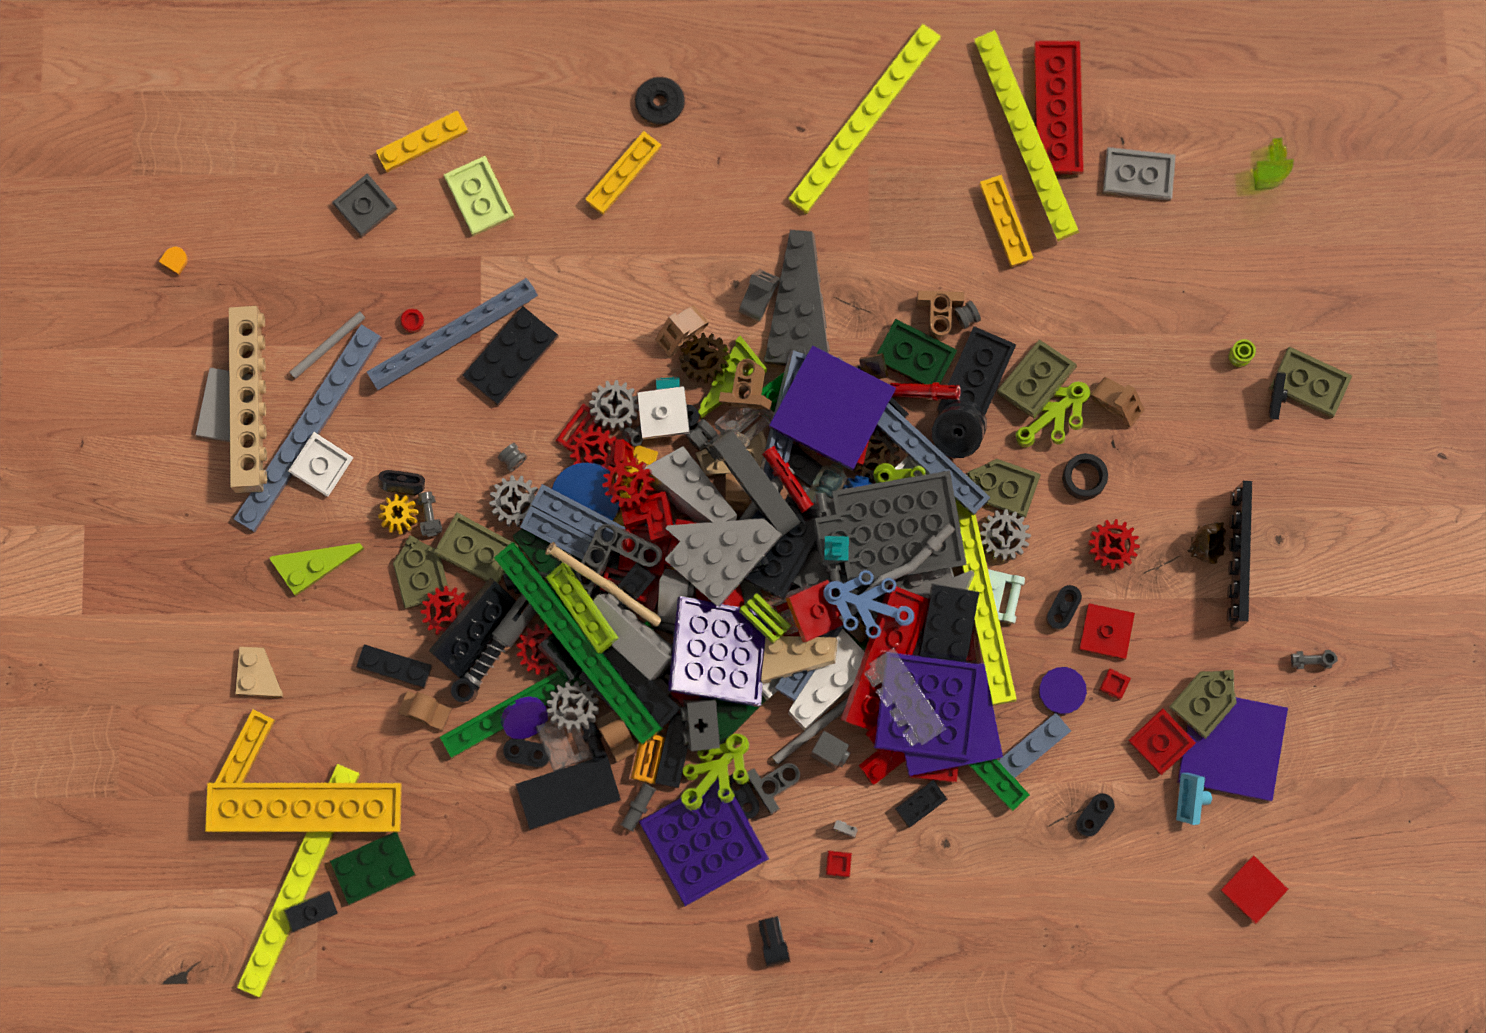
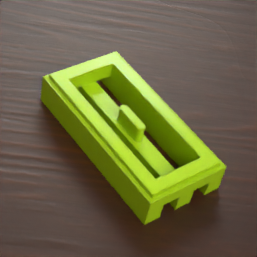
M757 593L739 610L773 644L791 627ZM755 603H757L771 618H773L782 627V629H780ZM751 608L777 634L774 636L748 609Z

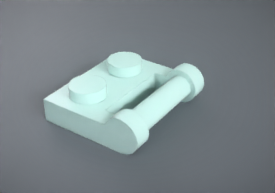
M988 569L999 621L1015 624L1017 618L1015 616L1016 607L1025 578ZM1006 582L1012 584L1006 613L1003 614L999 613V608Z

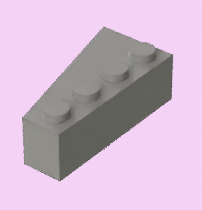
M683 446L645 467V469L652 470L649 477L655 479V482L650 483L649 486L653 487L658 493L665 491L668 495V500L676 506L679 512L685 513L692 518V522L736 521L737 514Z
M606 593L600 594L594 599L593 602L619 638L612 646L649 680L664 677L671 670L673 646L639 620L631 611L619 605L620 602L615 596Z

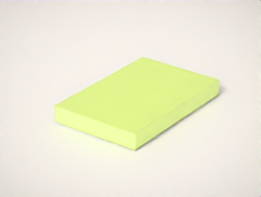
M486 156L444 174V178L472 236L515 218Z

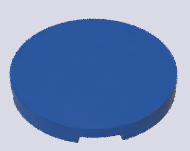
M595 463L572 465L563 470L553 484V490L614 521L620 510L619 501L614 504L611 502L613 496L608 497L605 495L609 488H605L602 485L608 482V479L603 477V475L610 474V471Z

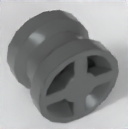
M971 300L966 302L963 307L954 308L955 317L963 329L968 328L969 324L973 322L978 323L981 321L980 314Z
M512 443L499 454L498 459L501 462H505L507 469L512 472L525 462L527 455L518 450L516 443Z

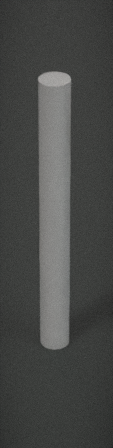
M360 311L289 373L295 379L361 323L365 319L364 315Z
M844 699L772 757L777 764L781 763L844 712L848 699Z

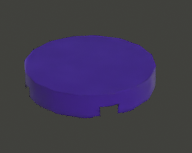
M1056 667L1048 671L1039 685V697L1043 705L1059 715L1070 714L1076 711L1084 703L1087 694L1086 683L1083 677L1076 670L1068 667Z
M528 696L515 700V704L507 706L501 716V725L504 731L514 739H525L537 734L544 728L548 720L546 706L536 697Z

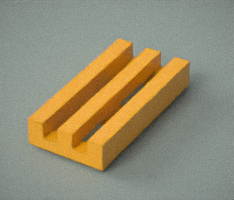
M655 735L648 745L647 742L641 744L639 741L631 779L655 784L665 737ZM655 740H657V745L654 753L649 777H646L649 763L651 762L654 742Z

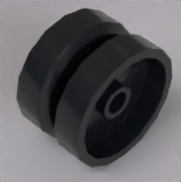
M954 400L947 403L939 411L932 427V439L935 446L944 455L952 458H965L972 455L980 447L986 433V416L978 405L968 400Z

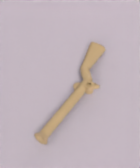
M554 542L548 546L546 554L553 555L585 576L654 626L659 625L661 618L657 614L632 599L612 581L606 580L559 549Z

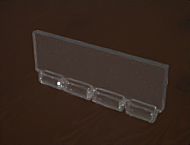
M894 648L869 663L871 669L864 672L873 687L882 683L883 687L876 692L886 707L893 703L897 706L889 712L899 728L907 723L910 726L903 731V734L911 746L918 742L923 745L946 730Z

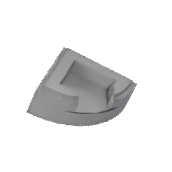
M837 820L833 831L855 838L858 829Z

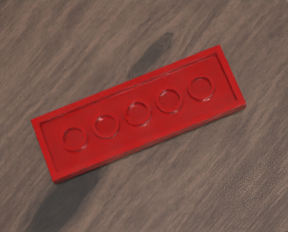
M1035 41L1034 67L1037 132L1055 174H1083L1080 41Z
M889 584L887 590L892 589L893 585ZM897 586L895 591L891 593L886 592L882 603L895 608L902 606L911 608L914 612V620L910 625L902 626L896 622L894 617L878 613L875 624L881 628V634L877 638L870 637L841 717L843 721L868 730L877 725L886 652L912 655L925 620L928 599ZM903 611L900 613L901 620L908 619V612ZM875 626L871 633L872 636L878 633V628Z

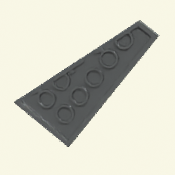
M790 230L764 360L767 364L786 366L790 351L794 350L807 355L812 345L827 353L830 351L826 334L827 325L823 296L820 289L821 280L817 266L818 258L815 235L812 231Z

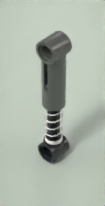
M538 572L543 579H546L548 576L544 572ZM548 582V586H549V587L551 588V590L554 592L553 587H552V586L550 585V583ZM523 594L519 596L492 633L494 640L491 644H487L488 648L485 652H481L482 656L480 659L475 660V666L470 668V672L466 673L465 676L463 675L461 679L453 683L451 694L455 700L461 703H471L477 698L483 677L488 676V670L494 667V662L499 660V655L502 652H505V647L509 646L511 648L537 613ZM463 685H468L470 688V693L467 697H461L459 694L460 687Z

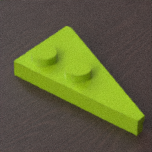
M741 336L736 339V344L730 353V359L726 360L729 367L722 368L723 376L717 374V380L713 381L710 392L701 403V408L698 411L701 418L722 404L719 402L720 392L732 393L736 368L741 360L751 359L759 364L765 373L767 372V368ZM753 368L749 370L748 376L753 372Z
M360 543L276 555L269 559L294 595L297 596L363 551L364 548Z

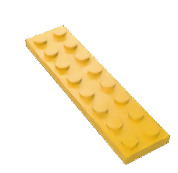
M207 783L206 832H401L402 784Z

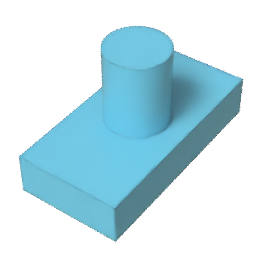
M1181 773L1176 820L1191 825H1200L1202 805H1209L1212 802L1211 793L1203 791L1205 777L1191 773Z

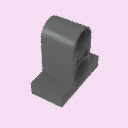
M761 269L753 273L738 312L760 322L780 278Z
M792 763L779 767L762 779L755 768L747 772L749 775L748 780L770 815L780 810L774 798L793 787L800 778L799 768ZM784 770H793L796 778L793 781L784 780L782 776ZM765 782H772L776 790L772 794H766L762 790V785Z

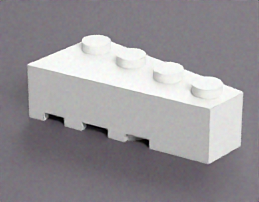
M843 629L836 638L838 640L836 663L816 669L789 710L788 714L804 731L848 692L854 684L865 652Z

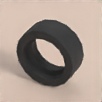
M1084 453L1070 459L1063 470L1062 481L1064 488L1070 495L1076 499L1088 500L1095 498L1103 491L1109 474L1107 466L1102 459L1093 454ZM1079 464H1091L1098 471L1099 480L1094 488L1082 490L1073 483L1072 471Z

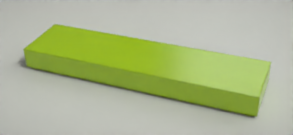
M561 563L546 577L598 653H603L619 639L568 565Z

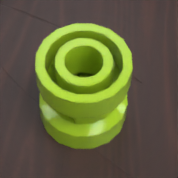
M1246 339L1237 341L1229 352L1230 362L1237 367L1247 366L1256 353L1254 344Z

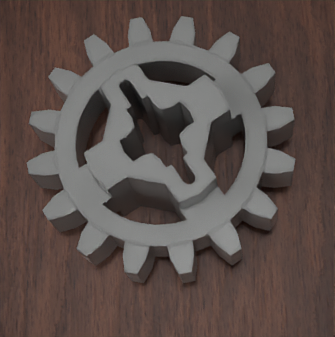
M615 380L614 385H610L609 381H606L605 388L598 385V393L592 392L591 398L594 400L589 401V407L593 408L590 410V416L596 415L594 422L599 423L601 421L602 429H605L608 425L612 432L615 426H618L622 431L624 424L630 427L632 425L631 419H637L638 414L634 411H639V405L635 404L638 402V396H632L634 388L626 389L627 383L619 386L618 380ZM611 393L608 397H603L604 395ZM614 398L616 399L617 409L615 410V413H613L612 408ZM602 412H605L606 415H607L609 418H607L606 416H604V415L602 414ZM622 414H627L623 418L618 419Z
M511 475L509 482L502 478V486L494 485L497 492H491L490 496L495 500L489 503L491 507H496L492 511L493 515L500 514L499 522H503L506 519L507 526L510 527L512 522H515L517 527H520V521L524 520L528 510L523 514L521 512L526 506H529V508L532 506L531 503L536 496L534 494L538 492V488H530L532 481L529 480L524 483L523 476H520L517 481ZM518 487L524 488L529 494H523L519 491ZM509 488L508 493L505 496H501ZM514 492L516 494V497H518V500H520L517 502L516 505L517 510H515V507L512 503ZM501 508L509 509L512 515L506 514Z
M1005 509L1003 515H1000L997 510L994 513L995 518L990 515L987 516L986 520L989 524L982 523L981 528L985 530L980 532V536L985 538L982 541V545H987L988 547L985 552L986 554L991 551L994 553L993 559L1000 555L1002 561H1005L1007 556L1015 560V553L1022 555L1024 551L1021 547L1027 548L1029 546V543L1025 540L1030 539L1031 534L1025 533V531L1030 526L1022 524L1025 519L1024 517L1016 518L1017 512H1014L1011 516L1008 515V510ZM1001 521L997 529L990 530L995 523ZM1011 523L1016 525L1019 530H1015ZM1004 528H1005L1006 534H1007V535H1010V536L1008 537L1006 543H1005L1004 537L1001 535V533L1003 532ZM991 541H995L999 548L995 547ZM1020 541L1015 548L1009 550L1012 542Z
M567 681L565 688L558 685V693L551 692L550 697L552 700H547V707L550 708L547 710L548 716H552L551 723H558V730L560 731L567 727V733H571L572 728H575L577 733H580V727L582 726L589 729L588 722L595 723L596 721L593 714H599V708L596 707L599 705L598 698H594L595 692L593 690L587 692V684L583 685L582 688L579 687L578 681L574 683V686H570V683ZM561 700L562 706H560L559 710L557 711V705ZM589 704L588 712L585 715L583 709Z

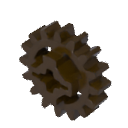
M704 332L701 334V338L693 335L694 341L686 340L687 348L680 349L683 356L679 357L682 363L681 368L683 372H686L689 379L694 376V380L697 383L700 378H703L705 383L708 382L710 377L716 381V374L723 376L722 368L729 367L726 361L730 359V355L727 352L728 347L726 344H723L722 338L716 339L713 333L708 338ZM691 365H693L694 367H699L700 370L693 368Z
M876 430L875 434L871 435L863 466L856 465L853 472L861 471V476L865 477L868 475L869 480L872 482L874 470L867 468H876L878 465L886 463L884 455L888 451L890 454L888 464L896 468L897 465L893 462H898L900 457L894 454L899 452V447H892L894 442L892 440L888 441L886 434L882 437L879 436V430ZM871 442H879V443H881V444H880V445H877V444H872ZM871 452L873 454L879 453L878 460L876 458L869 459ZM885 472L881 473L882 478H883V474H885L887 477H889V475H888L887 473H885Z

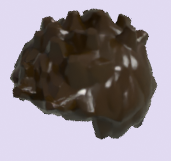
M1214 522V524H1204L1201 527H1197L1198 530L1191 537V546L1188 549L1191 557H1196L1209 564L1217 563V559L1223 556L1226 547L1223 545L1227 530L1223 528L1224 522Z

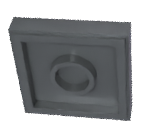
M368 173L332 201L336 209L361 237H364L397 210L396 205Z

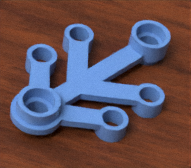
M864 570L858 577L844 584L839 581H833L824 589L825 599L830 604L837 605L844 619L843 625L849 631H853L858 627V620L851 615L846 602L856 605L867 627L866 633L871 638L879 637L881 628L875 624L869 609L894 617L896 622L902 626H908L914 620V612L907 606L895 608L872 600L886 592L891 593L895 591L896 582L892 578L884 579L882 584L860 595L850 593V591L863 584L870 585L873 582V574L868 570ZM865 573L871 576L868 582L862 581V576ZM887 581L893 582V588L890 590L885 589ZM835 588L840 590L838 597H833L831 594ZM901 612H908L909 617L907 620L900 619ZM849 619L855 620V626L849 628L846 624ZM873 626L878 628V633L874 636L869 633V629Z

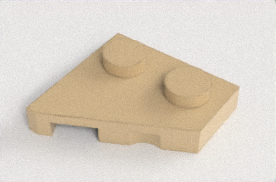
M239 647L236 695L283 697V692L280 689L264 648Z

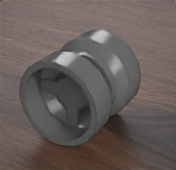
M701 419L697 423V427L694 430H690V434L685 436L696 449L702 451L705 449L704 445L718 434L707 421Z

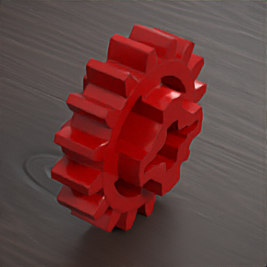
M589 427V433L581 430V438H573L576 445H570V450L575 453L570 455V459L577 460L573 465L578 463H602L603 465L601 466L609 470L608 466H616L614 462V443L617 438L615 436L609 438V430L602 433L601 427H598L597 431L593 432L592 427ZM597 438V440L588 441V439ZM607 443L611 449L610 456L604 451ZM597 448H599L600 455L594 454V456H592L590 450L592 449L595 451ZM580 449L586 453L584 461L580 458Z
M624 457L623 463L616 459L615 467L608 466V469L611 471L610 474L603 475V477L608 479V482L602 485L605 488H609L605 495L608 497L613 496L611 502L616 504L619 501V507L624 508L627 503L628 507L633 509L635 502L642 506L641 499L649 500L650 497L647 495V492L654 491L649 486L650 483L655 482L654 478L649 477L652 470L645 469L647 464L643 461L639 463L635 457H633L631 462L628 457ZM633 467L638 469L639 471L630 473L629 470H627V468ZM628 478L632 479L630 487L625 486L627 484L626 479ZM643 482L641 491H639L641 483ZM627 492L631 498H623L619 494Z
M1115 519L1113 524L1105 520L1104 527L1098 524L1096 526L1098 532L1092 531L1090 534L1094 540L1088 541V545L1093 546L1089 554L1096 555L1093 560L1094 563L1100 560L1102 562L1101 568L1109 565L1110 571H1113L1116 565L1119 570L1124 568V563L1128 566L1131 565L1132 561L1130 558L1135 559L1138 556L1134 550L1140 548V545L1135 544L1139 536H1132L1134 528L1127 529V522L1118 525V519ZM1110 530L1119 531V532H1121V533H1120V534H1115V533H1112ZM1099 538L1103 542L1101 550L1099 549ZM1126 540H1128V542H1129V550H1128V553H1127V549L1125 548V541H1126ZM1116 541L1118 543L1117 547L1110 548L1109 546L1111 542L1114 543ZM1107 556H1114L1118 560L1109 559Z
M444 586L443 592L437 587L435 588V595L427 594L430 598L429 602L422 601L426 609L421 610L420 613L427 616L422 622H429L428 630L430 631L435 628V635L437 636L447 629L439 625L444 621L452 623L458 616L457 607L461 604L463 610L470 602V600H463L466 595L464 592L459 595L457 594L458 588L456 587L453 588L452 592L449 591L448 586ZM449 595L454 598L449 602H443L439 597ZM432 605L436 607V616L434 618L431 616ZM443 606H452V609L450 610V613L452 614L451 617H441V614L443 613V610L441 608Z
M536 624L535 631L533 632L527 628L528 635H520L523 643L516 645L517 648L522 649L521 652L517 653L518 658H524L520 662L521 666L528 664L527 672L530 673L535 669L537 676L540 675L541 671H544L546 676H549L550 669L557 672L558 669L552 663L539 665L542 661L549 659L543 653L538 655L539 652L537 650V646L553 632L549 631L547 624H545L543 629H540L539 625ZM538 635H545L542 639H534ZM527 646L530 649H532L533 652L530 660L528 659L526 653Z

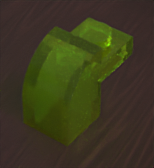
M1273 138L1268 145L1270 160L1257 161L1253 167L1255 190L1274 189L1280 186L1292 171L1294 159H1286L1287 147L1283 145L1282 138Z

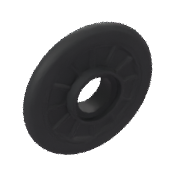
M654 77L646 80L638 88L635 95V106L639 115L647 122L656 125L668 124L676 120L682 113L685 105V96L681 87L675 81L666 77ZM656 96H664L667 100L666 103L662 106H657L653 102Z

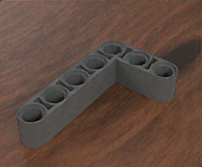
M732 430L722 431L704 445L715 461L724 462L767 522L780 532L782 536L800 523L792 509Z
M604 524L597 529L581 563L602 576L613 551L647 567L659 564L663 554L658 546L616 525ZM606 528H610L614 533L611 541H606L603 538L602 534ZM628 538L632 539L635 543V548L631 552L626 551L624 548V542ZM596 549L603 553V560L600 563L595 562L592 558V554ZM648 549H652L656 553V559L652 563L648 562L645 558V552ZM576 572L575 576L591 598L597 584L594 582L586 584L582 580V575Z

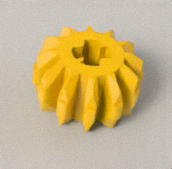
M395 494L393 502L387 497L385 500L388 506L380 505L379 507L384 511L378 514V518L384 520L381 523L382 527L386 528L389 526L388 531L390 533H393L397 528L400 535L403 534V527L411 531L412 528L409 523L417 524L418 522L417 519L412 517L419 514L417 509H413L416 505L415 502H408V496L406 495L400 501L398 494ZM397 510H399L400 513H402V517L400 519H398V517L394 513Z

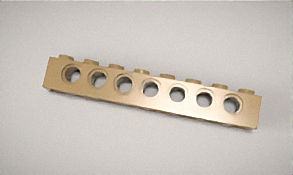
M257 306L229 308L231 488L235 493L264 492L263 484H267V472L263 470V461L267 460L266 447H263V439H266L267 436L266 426L263 425V416H266V404L262 402V394L266 393L265 380H262V372L266 370L265 359L262 358V350L265 349L264 335L261 336V328L265 327V317ZM253 329L250 335L243 336L245 330ZM253 351L249 358H243L245 352ZM247 373H253V377L250 380H243ZM246 396H254L251 402H243ZM247 418H254L250 425H244V421ZM254 440V444L251 447L244 448L246 441ZM247 463H254V467L251 470H244Z

